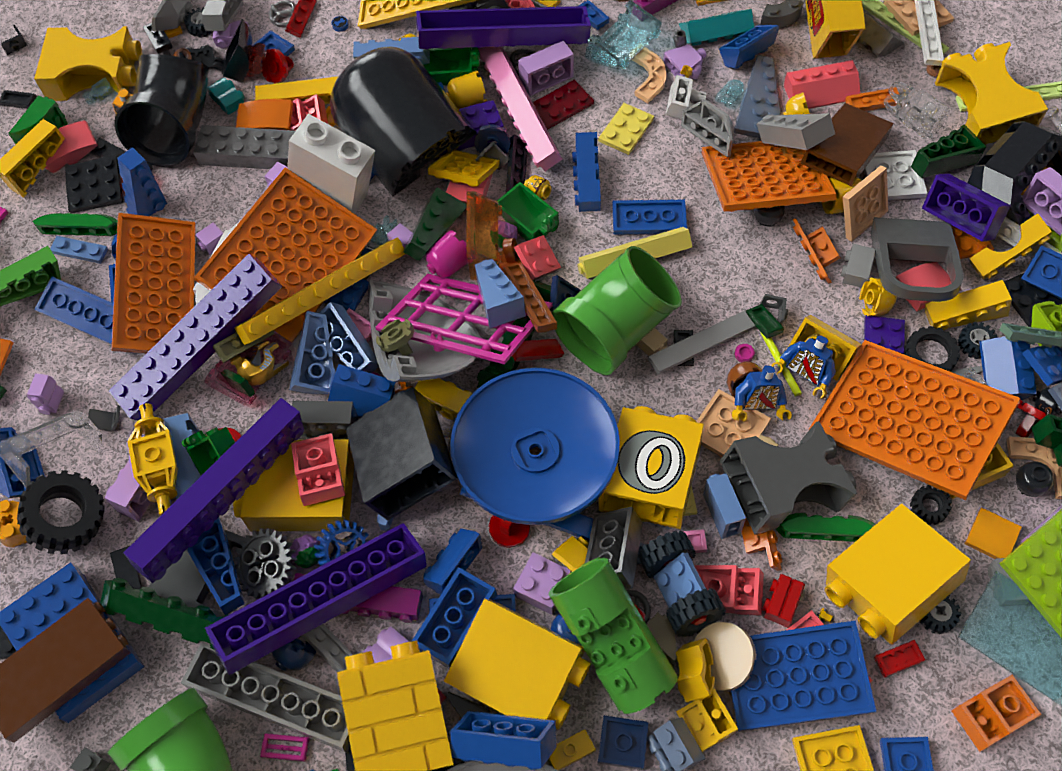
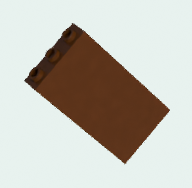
M844 103L831 118L835 134L806 150L801 164L852 186L884 144L894 123Z
M89 598L85 599L0 663V732L5 740L13 743L18 741L131 653L127 648V645H129L128 640L123 634H117L115 631L117 625L110 617L106 619L103 615L105 609L98 601L94 603Z

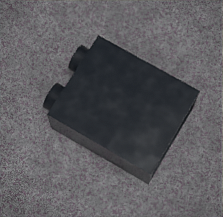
M413 386L398 392L393 399L377 409L363 414L358 421L346 427L363 503L387 521L457 479L435 406Z

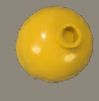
M804 93L791 97L785 105L786 111L783 112V115L810 114Z
M869 278L870 281H865L860 291L859 299H864L866 309L862 308V312L867 316L885 315L893 308L897 297L882 286L879 278ZM867 304L873 305L872 309H869Z

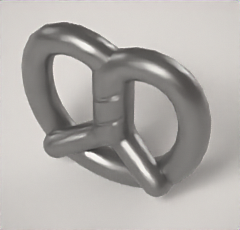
M283 0L272 4L269 11V18L272 24L278 27H287L288 22H278V20L284 17H291L296 4L290 0ZM285 5H289L292 7L291 10L279 11L277 9Z

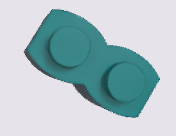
M223 77L207 87L209 96L227 115L238 110L239 104L244 103V94L240 90L237 91L231 80L228 81Z

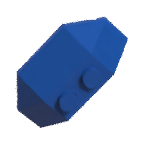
M12 427L0 428V493L7 498L21 497L31 481L36 482V477L44 475L42 465L34 444L16 433V430Z

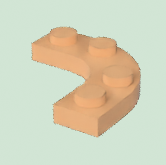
M640 45L630 54V59L647 70L649 77L635 90V96L648 104L664 88L667 74L663 60L651 50Z
M1009 436L1007 439L1008 458L1033 460L1047 465L1054 475L1055 498L1062 499V467L1058 466L1054 450L1036 444L1034 438Z

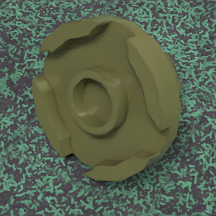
M397 319L387 324L381 330L383 334L380 337H376V343L382 351L389 352L398 349L402 356H408L413 353L407 342L414 334V326L408 319H405L403 322Z

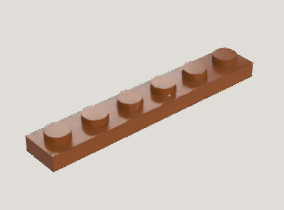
M522 262L504 265V274L524 297L525 311L537 333L556 330L557 322Z

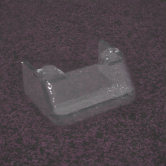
M72 411L1 440L0 456L27 488V485L31 482L30 466L22 458V454L77 430L99 456L102 453V433L85 413Z

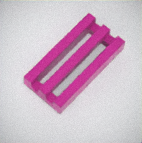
M264 733L260 757L306 762L310 739L307 737ZM268 740L300 742L303 745L302 747L268 744ZM275 749L301 752V756L280 753H269L266 752V750Z

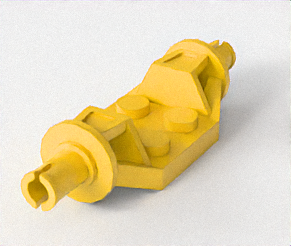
M146 403V409H144L143 404L139 406L141 419L135 423V429L127 442L133 476L147 493L148 500L158 504L160 517L171 506L170 500L177 495L175 487L178 466L171 432L164 425L161 418L154 417L152 404Z

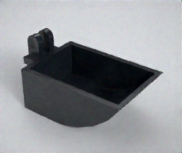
M243 19L226 50L225 59L215 57L213 61V68L222 71L221 74L224 77L241 83L249 71L253 40L251 30Z

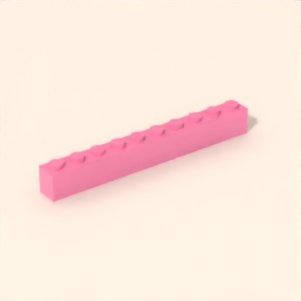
M503 46L478 48L480 59L485 62V69L488 73H491L490 79L497 85L495 89L500 96H503L501 100L509 108L507 112L510 117L515 120L513 124L518 131H521L519 135L524 143H527V151L530 155L534 156L532 161L537 168L541 167L546 172L563 159Z

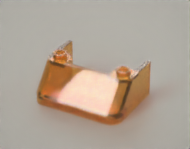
M467 191L466 248L471 281L477 280L475 264L493 259L498 266L499 263H503V252L499 251L498 220H500L499 216H502V205H498V201L475 191Z

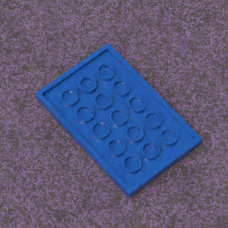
M856 620L750 635L756 650V660L749 675L750 678L739 688L731 690L738 731L877 712Z

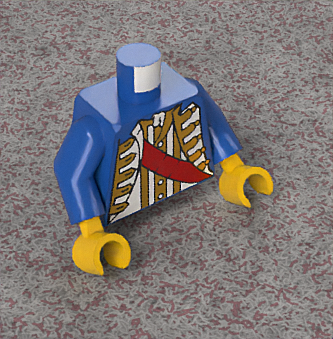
M817 336L816 340L809 338L806 342L799 341L790 345L780 356V361L774 362L771 365L772 367L775 364L780 365L781 369L777 372L778 374L783 371V365L787 363L786 367L817 386L821 384L820 387L813 390V396H816L818 390H822L823 394L820 399L826 397L827 392L825 389L829 387L836 373L834 360L832 359L833 351L826 347L828 339L824 336Z
M764 366L762 372L748 373L745 380L736 387V409L731 414L734 420L739 421L740 419L743 422L747 420L748 415L742 410L776 409L777 405H779V409L776 412L777 417L783 420V413L786 412L787 418L791 419L792 413L785 407L787 399L783 383L778 379L772 366Z

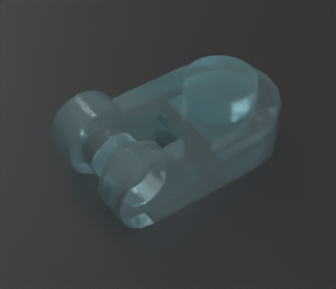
M730 80L717 93L715 101L724 103L725 107L730 109L734 102L742 95L743 83L740 80Z

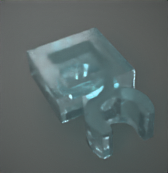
M103 78L91 86L93 90L83 93L82 96L86 99L85 101L88 105H92L97 99L102 101L114 93V90L109 81Z
M387 215L383 219V225L377 223L375 228L378 230L371 239V242L379 246L388 242L387 234L398 225L397 219L392 223H388L390 218Z

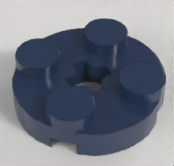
M486 125L480 128L475 138V149L477 152L481 153L491 144L488 141L494 139L497 141L495 144L505 154L508 153L510 137L505 128L498 125Z

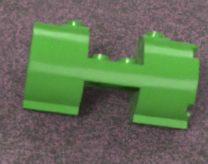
M598 557L582 564L580 568L571 572L553 586L549 592V597L571 633L577 637L596 668L597 676L619 712L622 710L624 714H630L645 709L656 702L654 699L660 696L663 691L667 694L675 686L678 680L676 672L607 558Z

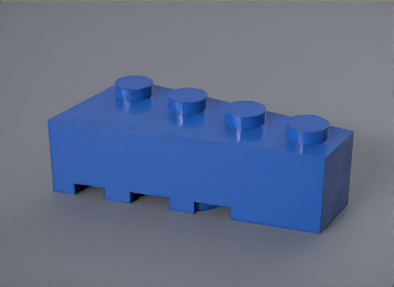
M218 517L214 521L212 528L204 531L199 536L197 543L189 547L187 552L225 615H228L243 606L245 602L225 528L220 517Z

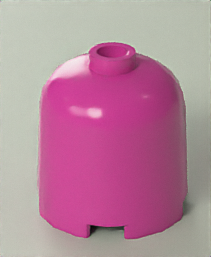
M448 231L427 251V269L432 274L436 273L440 277H450L473 260L470 257L472 255L471 250L464 240L459 241L455 237L457 235L456 232Z

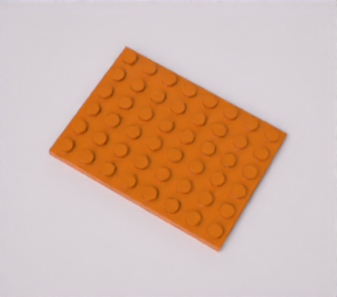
M285 167L195 275L194 280L211 291L248 254L253 255L265 265L283 286L252 316L254 317L356 260L378 229ZM323 302L307 311L316 312ZM306 311L274 329V333L292 344L302 331Z
M864 340L809 430L815 422L819 421L826 435H830L835 440L837 446L966 500L1019 405L1020 398Z

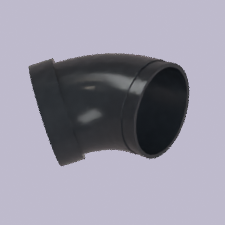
M161 54L141 55L138 58L139 67L133 95L118 110L114 120L115 131L122 145L127 150L133 147L146 160L147 164L158 167L175 166L187 157L195 143L196 131L205 106L209 67L198 61Z

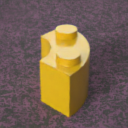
M702 638L683 644L676 651L680 669L677 680L680 694L683 695L686 702L710 696L714 688L715 677H711L710 666L714 665L707 639Z

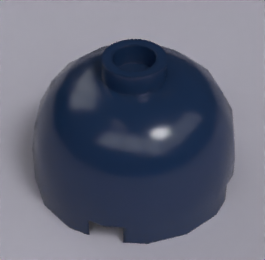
M296 638L273 651L272 656L277 661L275 665L281 670L297 671L308 666L317 652L307 641L304 644L300 639Z

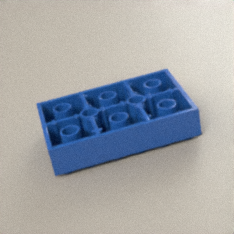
M70 562L1 610L0 626L17 651L85 599L89 598L94 603L96 601L100 603L101 600L82 575L80 569ZM103 613L106 619L110 617L114 621L111 615ZM117 625L115 631L118 635L123 634ZM130 643L127 645L131 652L129 655L55 711L59 719L67 723L71 722L145 667Z

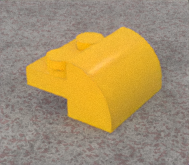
M713 688L710 696L696 699L676 711L679 718L682 717L702 752L719 742H723L739 730L715 688Z

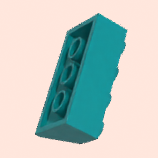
M752 9L678 23L680 29L686 33V43H691L692 46L701 45V41L707 40L708 43L718 41V37H723L724 39L733 38V34L737 33L740 36L754 28Z

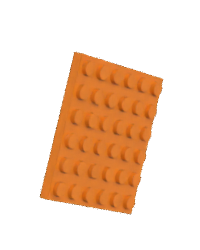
M755 141L732 144L731 155L726 157L712 146L702 147V156L724 212L836 200V192L828 176L801 164L806 150Z

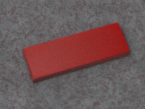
M298 0L285 31L301 38L317 0Z
M556 338L523 341L512 356L516 362L560 358L565 353Z

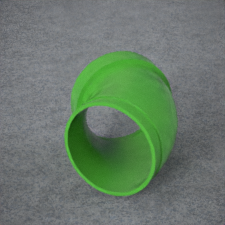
M630 246L575 297H568L552 312L557 322L555 332L564 346L590 369L602 375H610L626 360L627 353L640 340L666 319L673 310L681 306L682 298L677 285L665 268L643 249Z
M195 688L184 691L158 708L126 733L108 751L109 756L120 771H233L222 738L205 711L208 705Z

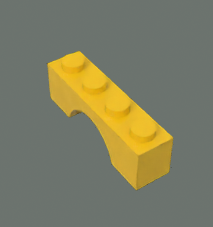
M1038 213L1020 225L1021 238L1012 249L996 252L986 247L969 258V262L982 279L993 278L999 273V269L1010 267L1016 262L1014 259L1021 255L1025 257L1033 251L1032 248L1037 244L1041 246L1050 240L1049 237L1052 231Z

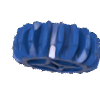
M337 520L335 521V527L329 523V531L321 530L322 534H324L323 538L320 536L316 537L321 542L320 545L316 544L314 546L315 549L320 550L315 553V557L321 558L317 563L322 566L345 554L340 549L341 546L338 543L344 545L346 551L349 552L353 550L356 543L360 546L370 541L365 540L369 534L363 532V526L357 527V523L354 521L349 523V520H344L341 523V521ZM342 532H351L349 536L342 540L335 537ZM330 543L333 545V551L330 554L331 557H329L328 548Z

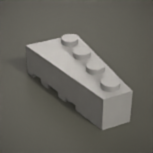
M830 113L771 114L763 117V120L757 123L762 143L808 150L835 134Z

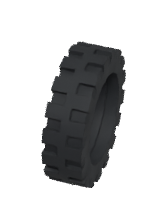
M928 326V328L922 327L912 333L905 345L904 355L928 363L918 355L916 346L921 341L933 340L940 343L946 349L948 359L944 363L931 365L951 372L960 358V346H957L958 341L956 338H952V334L948 331L944 332L942 328L938 327L936 329L933 326Z

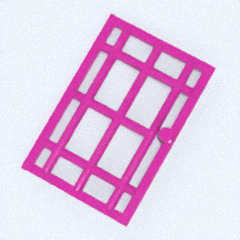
M427 273L375 328L377 331H381L387 324L397 319L403 322L405 318L397 316L407 306L416 308L417 310L408 320L414 326V329L431 333V336L414 332L411 340L433 345L436 352L448 349L505 364L535 327L531 320L524 327L512 325L515 321L513 320L493 327L497 330L489 340L456 332L465 321L489 327L487 318L472 315L480 304L483 305L478 285ZM430 282H433V283H437V284H441V285H440V286H436V285H432V284H429V283H430ZM448 287H454L474 293H479V295H473L453 289H448ZM422 290L433 292L424 302L414 300ZM441 295L471 302L463 312L432 305ZM545 301L547 307L550 310V308L553 306L552 303ZM425 311L456 318L448 329L417 322ZM506 331L518 334L509 345L497 342ZM442 336H443V337H447V338H451V339H455V340H458V341H462V342H466V343L478 345V346H481L482 348H481V349H478V348L466 346V345H463V344H459V343L447 341V340H444V339L442 338ZM491 349H493V350L501 351V352H503V353H502V354H497V353H493V352H489V351H490Z

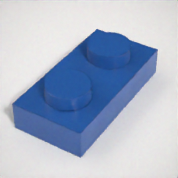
M586 0L578 5L586 6L591 26L594 29L599 30L609 23V17L591 1Z

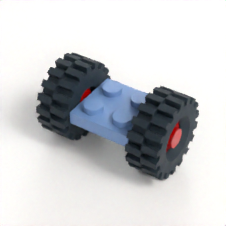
M673 531L671 534L667 532L664 536H657V539L650 540L648 545L645 544L638 554L646 575L649 578L653 577L669 607L666 616L678 637L692 636L694 633L698 634L706 626L720 621L723 618L722 616L726 614V609L716 590L712 588L707 590L692 562L696 552L687 534L683 531Z

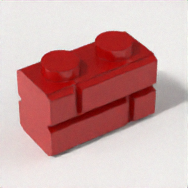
M780 574L778 580L773 579L769 589L773 594L771 599L766 598L762 610L766 611L764 618L789 628L805 583L784 574Z

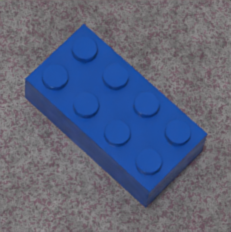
M458 567L412 640L418 641L419 651L429 650L431 659L450 669L484 598L494 601L498 596L496 588Z
M468 711L450 731L452 758H459L462 761L475 760L482 761L485 764L499 763L505 764L507 767L523 766L531 770L542 769L557 747L555 720Z

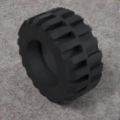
M61 470L59 474H56V471L48 472L47 477L42 474L36 477V482L31 481L27 485L26 491H23L20 497L17 522L20 525L19 530L21 534L26 535V541L29 544L35 543V548L40 551L43 548L48 549L49 554H54L55 551H60V554H68L69 549H72L73 552L78 551L81 545L86 546L91 542L92 538H95L102 523L105 506L103 505L104 499L102 494H98L99 488L97 485H90L91 480L88 477L83 479L80 477L81 474L74 472L73 475L68 474V470ZM65 498L79 506L82 511V517L73 525L58 527L49 524L42 518L40 508L51 499Z

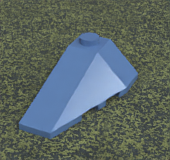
M306 311L289 388L291 391L307 394H330L332 381L335 376V368L333 367V354L329 343L330 336L327 318L324 314Z

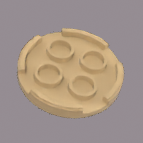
M716 622L706 626L699 632L694 641L706 638L714 662L710 669L711 677H715V690L730 691L739 688L750 678L749 675L756 660V650L751 637L744 629L728 622Z

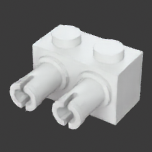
M676 75L670 89L666 115L682 119L683 110L694 105L689 100L699 102L706 99L707 93L692 89L693 79Z

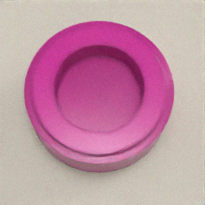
M740 344L736 347L734 355L739 362H750L754 358L755 351L749 344Z

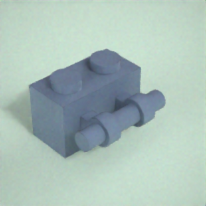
M682 717L669 720L653 731L654 734L647 737V742L650 745L649 750L652 754H655L660 763L659 768L661 771H688L706 759Z

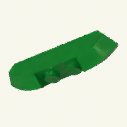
M54 213L38 217L32 221L42 235L113 236L117 233V219L104 214Z
M794 513L788 515L776 530L783 538L856 542L876 524L854 515H848V519H845L843 516L826 518L822 515H812L808 517L806 513Z

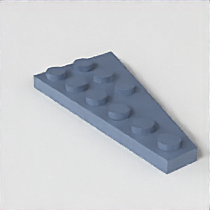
M757 55L747 83V89L742 99L740 112L736 119L734 133L761 138L757 123L762 121L763 117L767 115L781 114L774 60L771 57Z

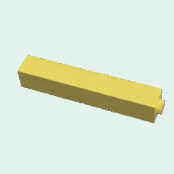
M680 227L578 257L580 263L577 264L579 273L588 279L600 274L630 246L639 247L654 258L692 248L689 229Z

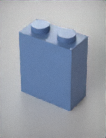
M727 473L722 475L713 474L706 480L703 497L719 535L723 539L741 533L746 517Z

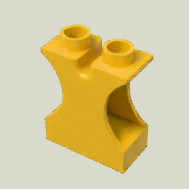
M123 26L110 36L99 39L80 38L71 33L67 27L47 28L34 79L44 97H49V99L55 101H67L74 94L94 87L108 88L117 93L122 89L129 91V86H135L137 73L134 62L138 61L139 56L142 55V46L139 40H133L127 26Z
M1010 42L994 46L993 43L982 45L974 52L976 60L973 59L971 54L962 56L961 53H953L947 56L941 63L942 67L935 81L936 86L951 90L963 100L968 113L965 125L984 145L997 142L1014 122L1026 121L1039 125L1048 110L1039 92L1022 87L1007 72L1005 56L1011 46Z

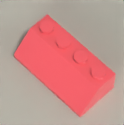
M853 60L787 72L784 88L789 99L797 94L804 93L808 109L845 102L846 96L860 94L859 72Z

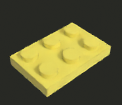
M623 103L599 136L598 142L629 155L654 120V115Z

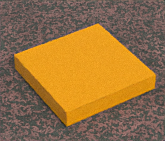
M981 507L964 544L994 559L1006 558L1012 552L1022 527Z

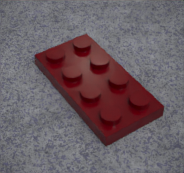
M574 79L535 100L533 104L548 130L592 106L594 100Z

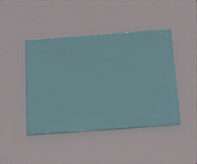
M995 571L968 620L965 622L958 638L1062 706V638L1016 583L1000 572Z

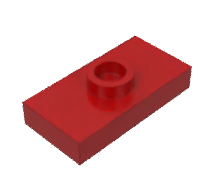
M915 639L874 656V660L884 678L926 660Z

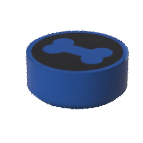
M337 16L331 22L333 29L338 32L345 31L349 26L348 20L344 16Z

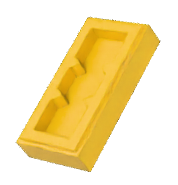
M586 729L556 744L557 747L549 757L553 768L559 771L595 752L596 748Z

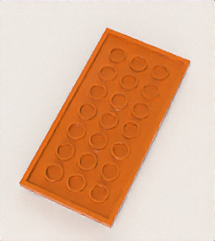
M118 212L111 351L146 354L194 307L195 222Z

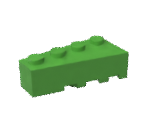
M49 246L0 270V307L44 292L51 277L61 280L58 260Z

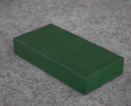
M762 304L746 310L752 322L767 339L783 333L784 327Z
M224 369L221 372V375L230 387L248 397L255 394L252 386L242 376L228 369Z

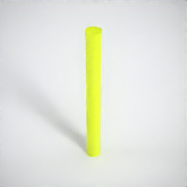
M760 332L775 361L779 362L781 354L772 337L767 339ZM785 363L782 374L794 396H799L802 392Z

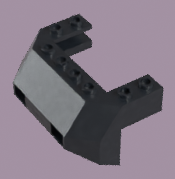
M1026 121L1014 122L974 166L967 183L1011 205L1006 217L1021 225L1031 218L1021 193L1031 183L1035 174L1047 165L1048 168H1053L1062 176V134Z

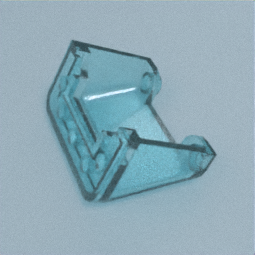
M630 0L625 4L626 12L619 14L618 21L601 37L593 34L588 39L585 58L593 63L617 70L625 69L630 61L653 39L658 38L661 33L662 22Z

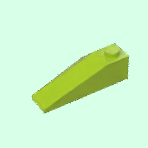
M1052 301L1035 304L1032 310L1031 327L1062 332V305H1055Z

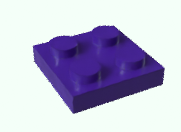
M866 315L864 318V340L904 354L905 320Z

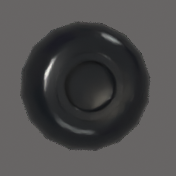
M785 206L754 209V216L757 222L768 227L774 226L781 221L785 214Z
M1027 462L1016 473V485L1021 494L1026 496H1042L1050 491L1054 484V475L1051 469L1041 462Z

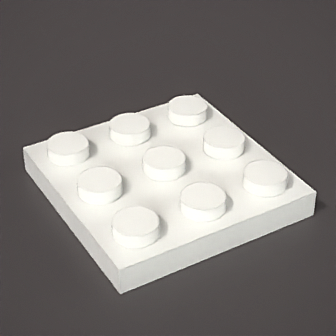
M916 150L876 153L864 169L866 178L880 166L887 168L888 200L926 198L927 196L924 179L920 178L911 168L916 156Z

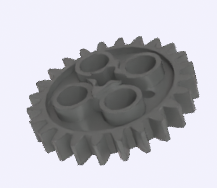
M260 528L259 531H253V536L246 535L247 542H240L243 548L236 549L239 557L233 558L238 562L235 565V569H238L237 576L240 578L239 584L242 585L241 591L247 592L248 596L260 599L289 584L288 578H294L290 572L291 570H296V567L292 566V562L297 561V558H292V554L296 550L289 549L293 543L287 541L288 536L282 535L281 531H276L275 529Z

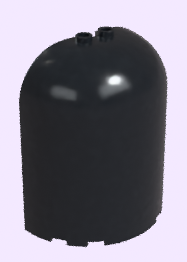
M380 47L362 54L342 71L331 92L330 109L335 124L341 132L375 150L372 172L392 197L421 176L419 170L446 150L448 154H451L477 134L476 130L424 65L413 54L401 48Z

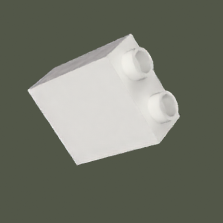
M308 113L289 140L288 169L355 214L368 195L375 150Z

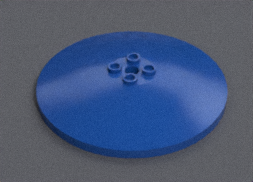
M525 368L510 371L491 379L467 399L453 425L450 446L456 476L465 492L476 504L503 520L527 525H540L570 518L588 508L601 496L615 473L619 457L620 439L617 423L610 407L593 387L583 380L562 371L547 368ZM533 447H538L541 449V452L538 455H533L530 453V450Z

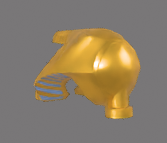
M267 340L253 347V355L250 361L244 357L241 358L240 355L230 360V363L235 365L237 374L245 378L251 386L264 384L289 365V361L285 360L274 366L275 357L272 351L279 346L276 342L269 344ZM262 348H264V350H263V353H264V360H263V362H261V355H260V350H261Z

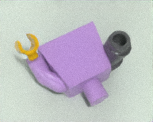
M677 30L673 37L675 47L664 52L663 62L675 77L679 75L695 80L702 71L703 58L706 57V52L703 48L695 51L691 45L686 44L685 31Z

